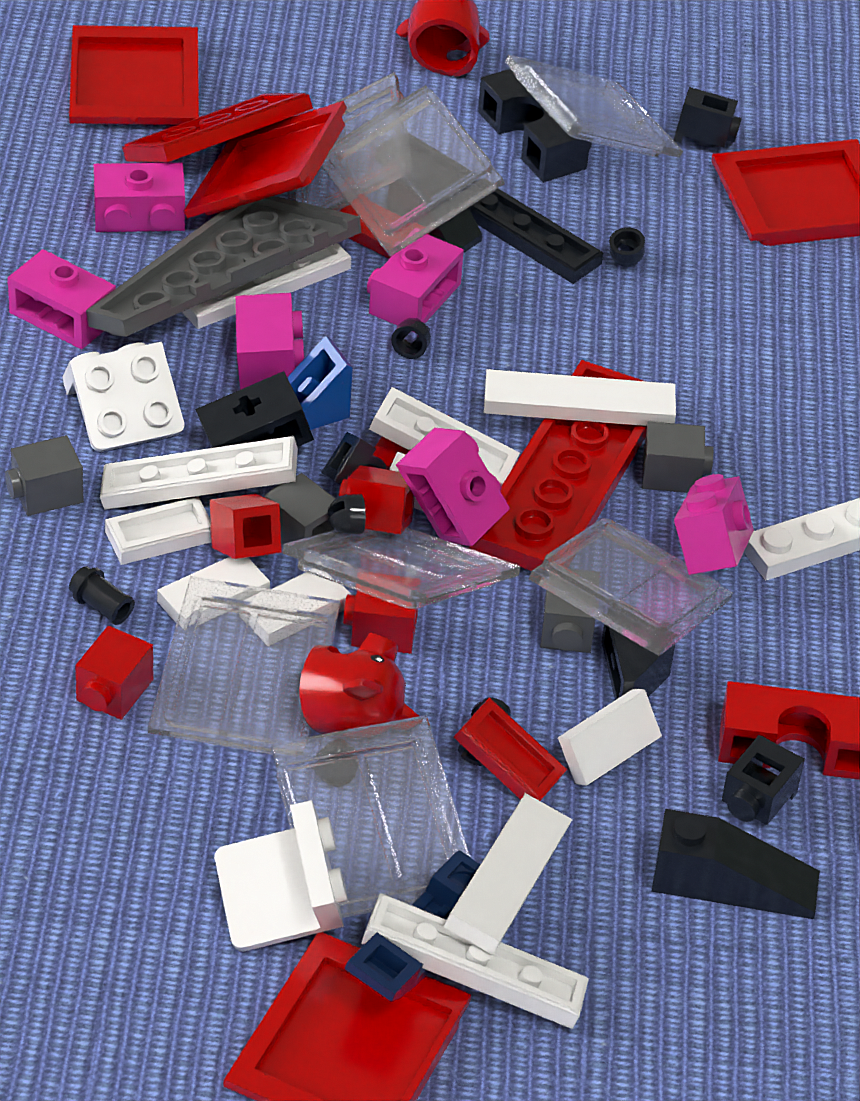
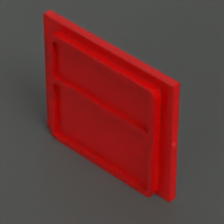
M73 25L69 123L178 125L199 117L198 27Z
M344 101L302 113L230 139L185 207L184 213L186 217L190 218L204 213L205 215H212L309 185L314 180L345 127L342 116L347 107Z
M858 139L712 154L711 161L750 241L759 240L762 245L774 246L860 236V143Z
M323 932L317 933L226 1075L224 1087L255 1101H416L459 1027V1021L471 1001V994L425 976L408 993L391 1002L344 969L348 960L360 949L359 947Z

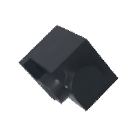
M689 87L673 141L682 143L684 136L691 138L701 146H719L723 148L725 147L726 140L735 143L742 120L741 117L734 116L738 100Z
M758 735L727 772L721 801L727 804L731 814L740 821L751 822L756 819L768 825L788 799L792 800L796 796L805 759ZM763 763L781 773L776 775L762 767Z

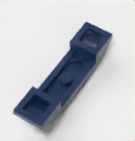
M458 850L432 876L425 892L411 906L447 920L481 864ZM378 932L348 960L344 968L391 1002L404 996L431 972L422 968L423 964Z

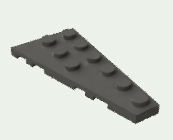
M277 196L222 211L87 309L88 325L92 328L107 331L114 336L126 337L361 233L360 216Z

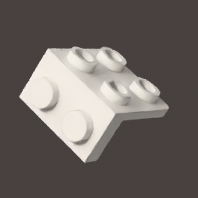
M142 342L132 343L121 347L118 351L104 354L99 352L84 353L69 361L62 377L67 395L77 393L90 444L95 451L103 452L177 436L182 432L184 420L162 342L148 345Z
M312 800L290 805L295 828L222 846L215 853V862L230 937L238 951H249L344 927L339 903L348 901L340 867L331 869L328 852L337 850L329 817L319 819Z

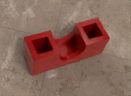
M727 682L721 713L718 762L735 764L756 737L761 735L776 744L791 740L808 743L822 757V775L860 780V697L752 683ZM763 763V768H770V766Z

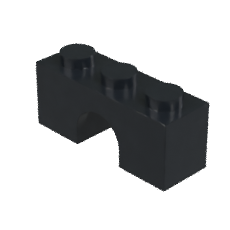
M525 64L481 77L478 112L499 135L517 130L524 131L521 159L543 183L587 169L589 150L592 146L591 134Z

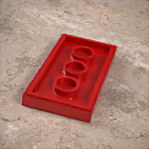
M264 93L124 144L125 146L122 149L126 162H170L309 111L313 107L310 96L306 93Z

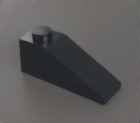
M665 809L651 892L814 919L820 871L721 818Z

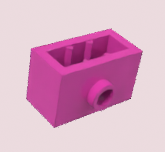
M183 163L94 164L95 232L185 231Z
M416 230L404 244L396 246L391 258L381 268H376L370 275L367 283V292L370 294L369 314L397 326L408 318H418L423 323H426L461 285L464 249Z
M44 249L7 277L9 313L81 350L104 332L103 330L89 327L86 310L115 290L116 285Z
M291 292L235 296L236 344L240 390L283 371L288 377L304 360L302 311H293Z
M433 428L396 466L440 540L447 543L473 546L510 507L501 494L499 481L488 471L479 456V447L475 440L462 430Z
M713 474L698 479L691 486L674 518L689 575L736 567L754 531L739 476L724 479L721 474Z

